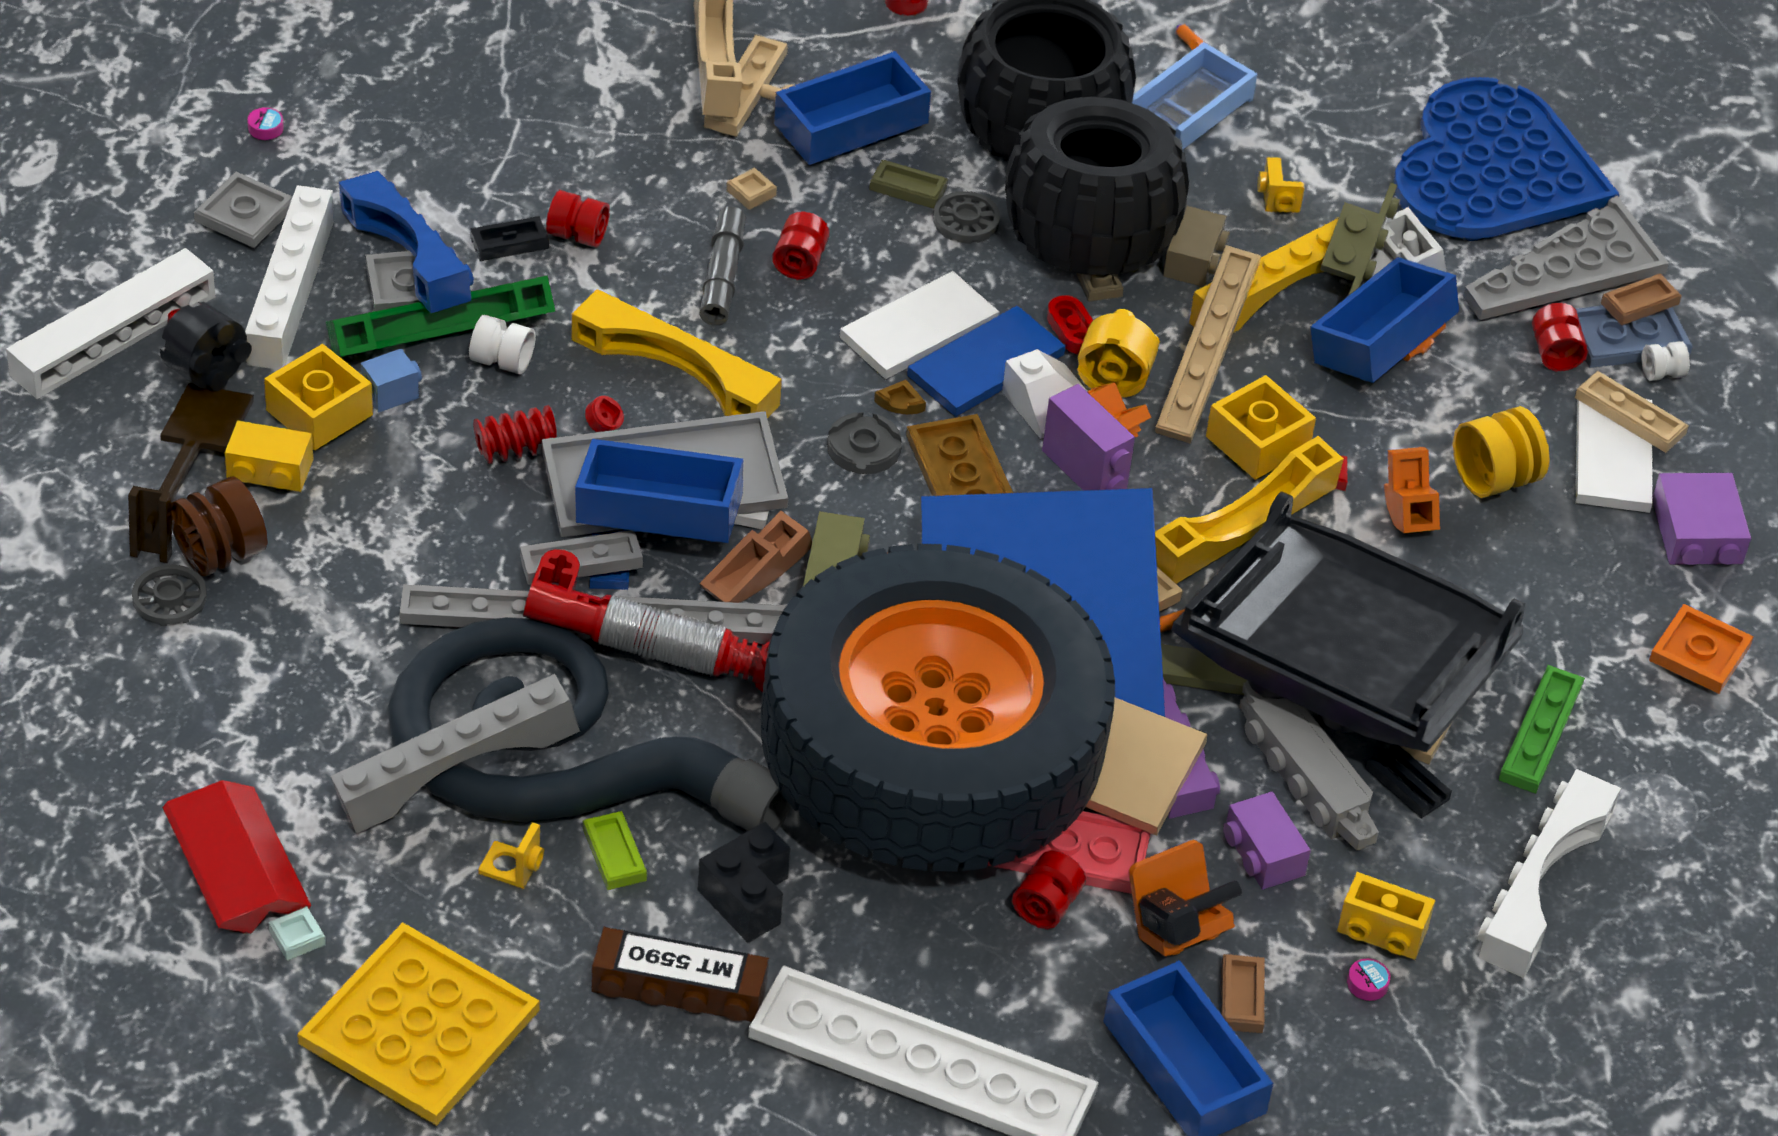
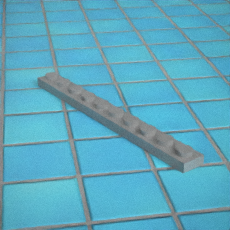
M403 584L400 624L464 627L474 622L504 617L526 618L523 617L529 591ZM594 595V596L603 597V596H605V595ZM618 596L619 598L622 597V599L626 598L630 602L634 601V603L645 604L647 607L651 606L652 609L654 607L657 610L660 608L661 612L665 610L672 612V614L676 613V615L687 616V618L691 617V619L702 620V622L706 621V623L714 624V626L717 625L718 627L731 629L734 636L739 637L738 642H743L745 638L748 639V643L755 641L760 644H766L771 640L778 619L787 606ZM568 630V631H570L571 633L582 634V633H579V632H575V631H572V630Z

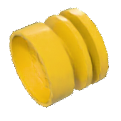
M1522 406L1494 413L1491 417L1486 416L1461 423L1454 432L1453 454L1457 470L1466 487L1472 494L1480 498L1508 491L1511 487H1520L1528 483L1540 481L1548 472L1550 459L1545 433L1538 419L1530 410Z

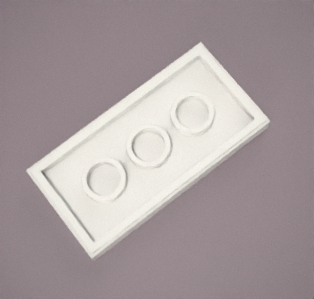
M952 271L840 329V338L883 378L887 379L999 316V311Z
M1577 399L1575 503L1650 513L1652 507V444Z

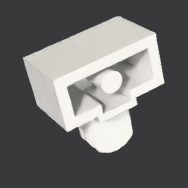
M1408 207L1397 212L1394 219H1386L1383 229L1389 230L1382 251L1377 250L1373 254L1372 260L1377 262L1373 276L1397 257L1446 272L1443 249Z

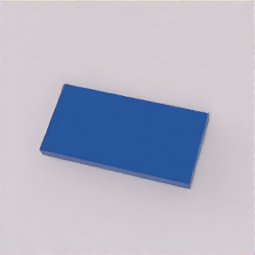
M1015 306L909 365L907 376L956 417L1003 390L1006 360L1037 349L1058 359L1065 355L1066 345L1019 306Z

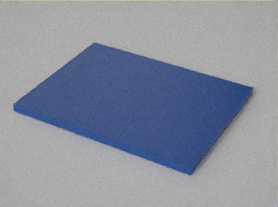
M1152 488L921 496L922 544H942V550L945 551L947 545L971 548L970 554L974 555L976 549L999 555L998 562H1001L1005 557L1026 566L1025 573L1032 569L1050 579V585L1053 583L1057 584L1072 596V601L1076 600L1089 614V620L1092 619L1101 632L1111 655V662H1113L1115 698L1165 717Z

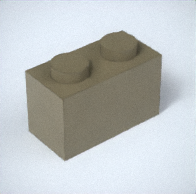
M1186 206L1176 236L1173 235L1167 250L1163 277L1204 287L1209 275H1215L1221 259V254H1218V252H1224L1229 241L1230 232L1224 230L1227 216Z

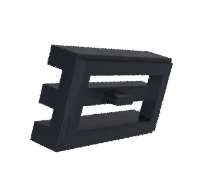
M540 216L470 229V239L472 243L474 242V249L478 252L480 262L549 249V237Z
M1392 744L1388 752L1384 749L1379 753L1377 759L1372 757L1367 762L1366 770L1421 818L1450 800L1452 790L1400 745ZM1385 766H1388L1394 773H1396L1402 779V781L1398 779L1392 772H1390ZM1413 790H1415L1419 795H1421L1428 803L1423 801L1416 793L1413 792Z

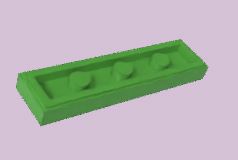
M1550 665L1547 666L1500 772L1499 781L1535 794L1537 793L1583 687L1584 677Z

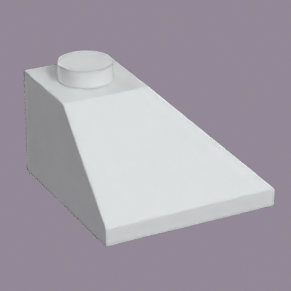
M1038 349L1006 360L1002 393L1040 439L1044 438L1049 398L1076 384H1079L1085 390L1086 388L1064 363Z

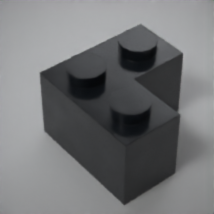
M763 822L699 859L698 891L747 943L781 924L783 893L776 885L788 879L790 847L766 822Z

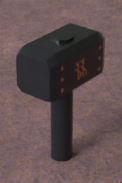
M1234 880L1189 900L1182 899L1167 888L1158 889L1142 896L1139 901L1142 923L1174 946L1180 945L1199 936L1201 931L1198 913L1241 896V887Z

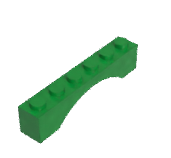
M547 275L471 291L472 301L434 313H430L421 302L327 321L326 326L331 349L339 357L474 329L483 314L507 322L555 312L549 278Z

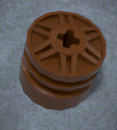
M235 476L207 486L205 496L199 492L189 494L187 499L181 498L171 502L174 537L186 561L200 576L211 575L216 572L217 568L224 569L229 567L232 557L238 561L244 560L266 550L268 545L267 531L261 512L250 491Z

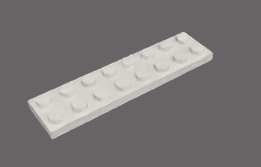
M784 965L749 1027V1038L1010 1136H1076L1098 1088L1097 1081Z

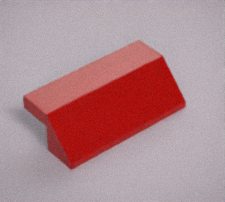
M221 780L165 803L163 810L218 928L252 934L270 911L290 914L307 907L309 909L311 907L310 901L254 787Z

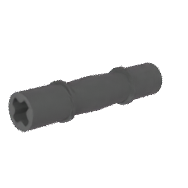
M725 207L719 211L715 233L711 239L713 250L709 261L708 277L703 283V297L700 308L701 319L710 325H721L728 320L732 297L735 294L734 279L738 267L739 252L744 244L743 234L746 223L745 213L736 207Z

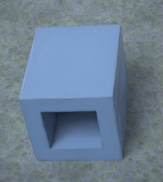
M402 348L361 362V375L372 383V401L378 413L419 398L418 382L422 381L420 368L414 360H409Z

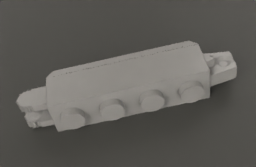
M1247 680L1243 684L1244 697L1240 699L1239 707L1247 719L1245 733L1252 744H1256L1264 753L1271 769L1279 772L1288 784L1291 794L1296 799L1301 800L1310 812L1313 822L1318 827H1322L1331 840L1342 836L1356 850L1376 843L1379 831L1368 814L1373 791L1305 707L1286 698L1273 699L1262 696L1250 687Z

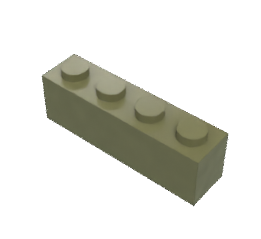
M819 511L803 586L811 579L814 580L816 575L832 565L836 568L838 562L855 555L861 557L862 553L868 552L870 535L864 534L865 518Z

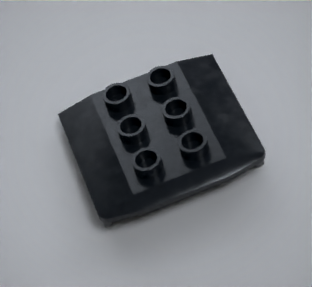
M1281 491L1270 507L1265 524L1185 606L1184 612L1173 622L1171 631L1223 669L1248 680L1250 687L1258 694L1273 699L1286 698L1317 713L1320 720L1333 730L1345 733L1357 732L1365 737L1428 752L1521 639L1525 603L1514 598L1504 612L1471 591L1350 535L1291 515L1293 496Z

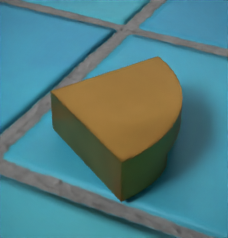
M907 380L875 392L874 401L885 410L905 415L925 412L926 401Z

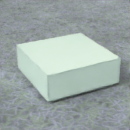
M307 907L268 922L269 932L287 961L325 946V935Z

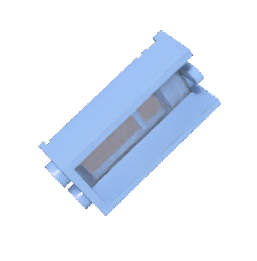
M1203 42L1134 93L1132 103L1152 111L1167 121L1176 130L1175 136L1181 140L1182 149H1185L1246 101L1251 102L1253 100L1257 73Z

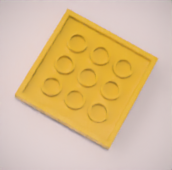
M402 922L298 1033V1044L437 1126L540 1011V1001Z

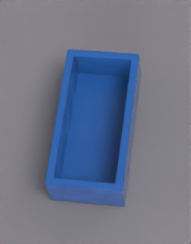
M893 51L777 91L774 124L803 159L811 165L927 124L929 122L931 90L898 53Z
M1400 257L1395 258L1310 327L1314 363L1364 381L1375 382L1459 312L1456 275Z
M592 439L575 486L576 523L729 543L743 496L744 459Z
M1180 960L1108 992L1104 1024L1187 1136H1219L1267 1113L1273 1087L1272 1080Z

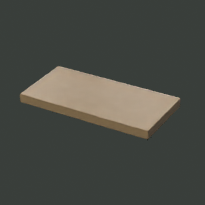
M1115 698L1104 764L1096 788L1086 807L1157 836L1176 801L1179 791L1207 743V734Z

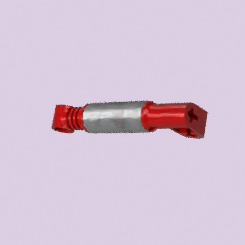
M561 549L550 550L542 556L527 596L523 617L589 635L593 642L607 645V647L622 649V651L626 650V652L629 651L634 654L638 651V655L642 654L643 657L647 654V657H651L653 660L656 659L657 661H664V663L679 665V667L683 666L687 670L690 668L691 671L694 669L695 672L698 670L702 674L706 673V675L718 677L722 674L728 675L730 671H734L733 677L738 678L739 673L743 674V679L748 680V677L751 676L753 677L752 682L763 692L765 666L770 641L763 644L761 648H758V642L753 641L752 646L748 645V639L745 638L742 643L738 642L739 637L734 636L731 629L718 627L717 625L714 626V624L706 623V621L702 622V620L691 619V617L687 618V616L676 615V613L672 614V612L665 610L661 612L660 608L658 610L656 607L652 609L651 606L647 607L645 604L634 603V601L630 602V600L622 599V597L619 598L618 596L615 598L614 595L607 594L603 597H597L576 591L575 587L580 568L578 558L573 553Z

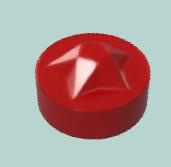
M609 396L595 398L585 409L587 423L595 432L617 430L623 424L624 414L622 408Z

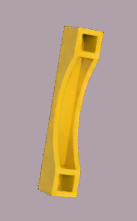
M1339 218L1260 258V264L1234 332L1240 330L1255 312L1281 290L1305 277L1324 272L1320 270L1321 264ZM1211 283L1194 291L1189 320L1193 327H1195Z
M596 289L572 313V341L601 355L622 354L642 356L680 368L695 377L709 389L720 404L724 416L766 411L768 419L780 406L781 378L599 289Z
M1316 436L1291 451L1262 482L1232 504L1201 517H1179L1155 531L1157 567L1174 583H1179L1249 541L1265 524L1270 507L1281 491L1293 496L1292 515L1336 489L1344 458L1319 436Z

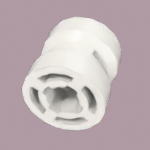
M1682 341L1670 342L1666 347H1661L1659 344L1646 345L1642 351V368L1646 378L1649 381L1662 380L1665 375H1670L1672 378L1686 377L1690 369V358L1685 343Z

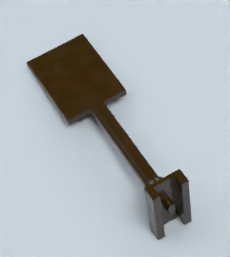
M188 383L160 434L161 441L183 445L159 490L133 486L128 494L130 557L138 558L140 552L144 551L160 554V562L168 563L172 556L171 502H173L200 449L225 452L237 421H244L254 401V395L225 389L213 391L212 389H203L195 384Z

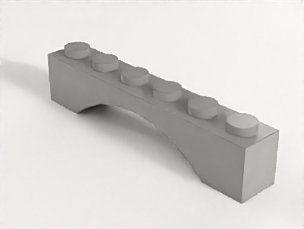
M553 674L330 777L341 805L353 829L358 834L393 818L405 802L423 785L441 772L464 760L504 748H545L580 732L571 701L558 678Z

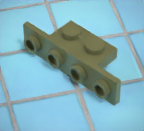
M1390 182L1379 213L1346 202L1344 203L1320 270L1354 281L1349 295L1362 286L1364 280L1368 281L1374 274L1377 262L1372 260L1375 249L1382 251L1389 230L1383 229L1387 218L1394 219L1400 203V199L1395 198L1397 184Z

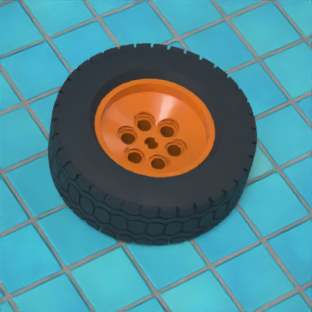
M912 544L890 546L888 553L884 548L862 553L861 559L858 555L838 562L836 568L832 565L816 575L814 580L811 579L784 608L770 640L765 666L760 713L762 747L768 769H770V774L779 791H782V795L795 811L799 810V815L815 829L820 827L821 834L839 845L845 841V848L865 857H868L870 852H873V860L897 866L898 860H903V868L927 871V865L932 864V871H957L960 864L962 871L987 868L988 861L993 867L1014 861L1016 856L1022 858L1039 850L1041 845L1044 847L1060 836L1062 831L1065 832L1079 817V814L1082 813L1091 799L1102 771L1113 719L1115 677L1111 655L1096 624L1092 619L1089 620V614L1076 600L1072 601V596L1057 584L1053 583L1050 585V579L1032 569L1025 573L1026 566L1004 557L1001 562H998L999 555L978 549L972 555L970 554L971 548L947 545L945 551L942 550V544H917V550H914Z

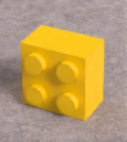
M324 344L317 346L264 378L266 411L290 430L312 433L313 450H317L373 415L372 383Z
M1265 375L1211 405L1206 437L1256 480L1274 470L1291 451L1312 439L1316 417Z

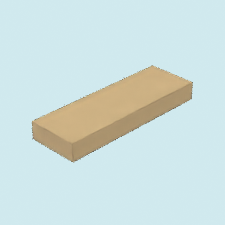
M1599 371L1594 373L1576 391V399L1665 453L1687 433L1688 424Z

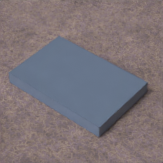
M1603 305L1576 309L1588 349L1585 360L1589 368L1642 362V351L1646 345L1659 344L1661 347H1666L1670 342L1682 341L1685 343L1689 355L1691 354L1693 346L1672 307L1622 326Z

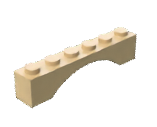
M694 0L703 115H711L715 118L738 117L742 73L741 63H736L734 54L733 0Z

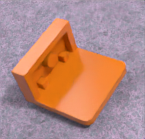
M1190 840L1130 866L1129 878L1139 939L1163 956L1179 954L1186 947L1203 940L1214 939L1220 933L1235 927L1233 912L1221 904L1198 913L1201 931L1199 936L1180 945L1174 946L1142 923L1139 901L1146 894L1161 888H1167L1182 899L1189 900L1210 891L1204 849L1200 842Z

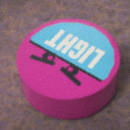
M258 108L248 116V131L254 138L271 140L280 136L283 132V116L276 109Z
M1360 959L1350 967L1347 986L1353 995L1362 1000H1378L1388 991L1391 979L1390 972L1383 963L1377 960Z

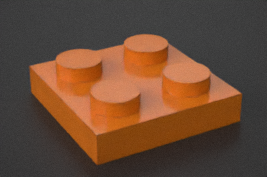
M1683 604L1653 648L1649 661L1720 694L1751 647L1754 636Z

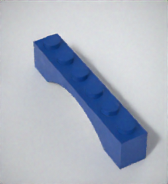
M378 170L338 182L342 213L356 229L388 237L403 245L415 257L412 265L415 294L430 313L472 301L470 286L473 285L474 279L470 267L467 264H463L457 258L453 248H448L441 240L439 233L436 230L433 231L426 224L423 215L416 213L411 207L409 200L406 197L403 198L397 192L393 182H388Z

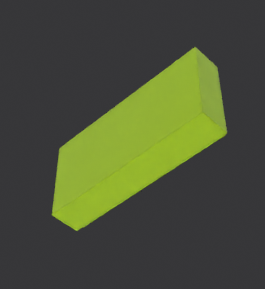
M622 811L583 820L584 834L607 890L647 881V870Z

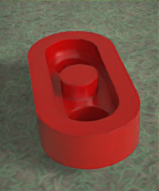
M1057 296L1048 304V323L1059 340L1066 345V349L1078 355L1088 327L1093 321L1092 317L1082 302L1072 296Z

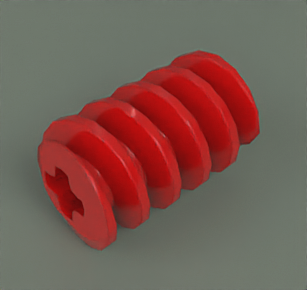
M549 405L544 406L542 414L537 408H530L527 417L522 410L515 411L513 421L507 413L500 414L498 423L493 416H487L484 420V425L478 419L473 421L477 447L488 464H493L495 452L499 453L503 462L507 461L508 452L513 449L516 457L520 459L523 455V447L526 446L531 455L536 456L538 444H542V439L557 437L555 418Z

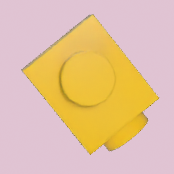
M1267 157L1265 171H1259L1257 181L1258 192H1263L1265 211L1300 212L1304 194V183L1283 181L1281 158Z

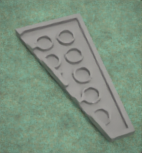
M1615 196L1608 201L1606 207L1601 210L1593 209L1587 213L1586 219L1577 224L1570 223L1535 244L1533 251L1524 256L1521 253L1511 259L1510 265L1501 270L1494 269L1467 285L1463 297L1479 320L1646 279L1660 273L1666 274L1669 262L1620 198Z

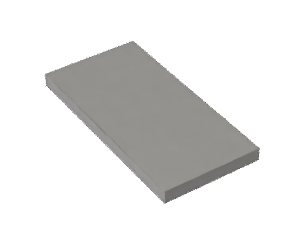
M766 411L542 439V453L561 537L621 530L618 528L576 523L575 486L592 439L743 458V496L737 514L788 508V495Z

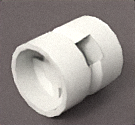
M483 314L476 323L472 333L469 357L472 361L486 365L498 362L500 369L522 374L528 367L533 354L536 340L535 330L515 323L507 327L505 320Z

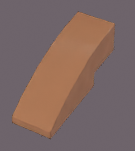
M780 511L758 534L751 530L699 584L720 602L740 603L764 589L797 563L812 547L810 533L783 511Z

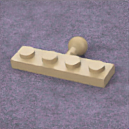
M755 35L738 62L741 63L742 73L738 117L715 118L711 115H705V128L737 137L761 97L775 101L777 91L795 86L790 84L779 88L768 85L787 55L786 43Z

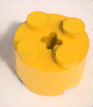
M1118 309L1114 313L1102 315L1093 320L1088 327L1078 354V374L1082 381L1091 389L1115 382L1121 397L1133 396L1139 393L1146 385L1158 352L1160 340L1145 323L1135 318L1134 314L1129 310Z

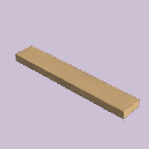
M1226 245L1157 422V434L1191 444L1260 264L1261 255Z

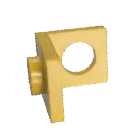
M531 823L518 848L494 841L478 869L479 874L524 889L533 871L536 872L539 869L544 857V848L540 847V825ZM500 856H511L516 860V867L509 871H501L493 865V862Z

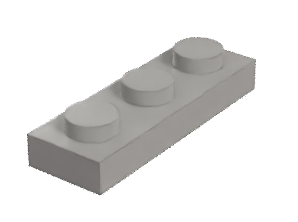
M624 531L520 547V558L528 585L533 582L542 556L546 552L555 549L566 550L578 558L580 562L578 577L643 568V556L635 531Z

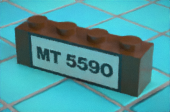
M603 927L592 964L591 992L600 993L612 998L622 997L643 1001L650 1005H664L685 1009L692 1013H706L727 1017L734 1021L744 1020L752 1022L763 1002L768 979L769 958Z

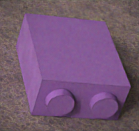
M1079 384L1050 397L1042 451L1083 491L1127 489L1135 437Z
M1659 473L1652 501L1669 565L1743 564L1751 536L1733 473Z

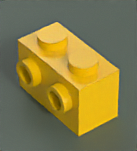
M237 421L225 450L227 478L235 476L244 483L299 492L302 491L313 462L312 433Z
M1357 872L1344 900L1337 932L1347 935L1352 939L1386 949L1393 954L1415 960L1428 931L1435 899Z

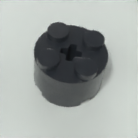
M198 302L200 305L196 307L187 305L173 315L163 331L162 338L166 342L164 351L160 349L161 359L167 367L196 386L219 391L226 386L228 379L233 376L241 363L249 358L252 346L247 342L244 328L213 306L205 302Z

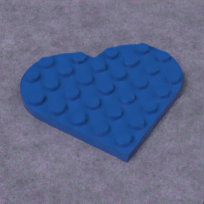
M1486 77L1455 80L1439 87L1429 96L1421 117V132L1424 140L1412 145L1402 154L1401 161L1395 170L1393 181L1394 184H1397L1395 196L1400 199L1399 204L1403 209L1408 207L1424 227L1445 235L1465 238L1469 241L1498 236L1592 211L1595 208H1603L1608 205L1610 199L1615 196L1619 197L1620 194L1541 97L1518 85L1516 90L1508 85H1499V79Z

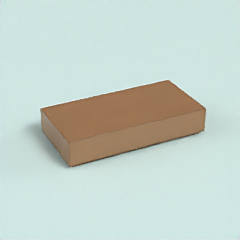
M1660 273L1604 293L1601 304L1622 326L1679 305L1682 295Z
M1223 954L1221 966V1015L1233 1031L1263 1033L1265 958Z

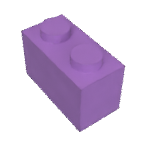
M1273 791L1229 805L1227 821L1223 827L1225 838L1230 846H1235L1242 857L1246 872L1249 876H1254L1262 890L1305 876L1311 850Z

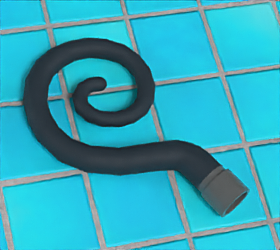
M510 617L471 623L443 635L422 649L398 676L388 705V716L394 747L432 730L429 713L431 699L445 678L458 668L481 657L511 652L540 653L552 657L569 667L577 682L579 691L576 702L572 707L580 732L545 748L517 747L504 749L537 751L561 746L585 734L601 717L609 696L605 667L590 645L565 628L533 619ZM513 676L493 681L476 696L472 711L524 688L523 682ZM694 737L657 738L567 770L522 777L487 774L460 762L441 772L424 785L434 795L475 816L517 822L580 815L639 795L671 788L682 790L719 810L720 816L747 831L766 822L776 832L791 809V805L784 798L782 791H779L778 786L773 780L770 769L752 759L743 760L713 743Z

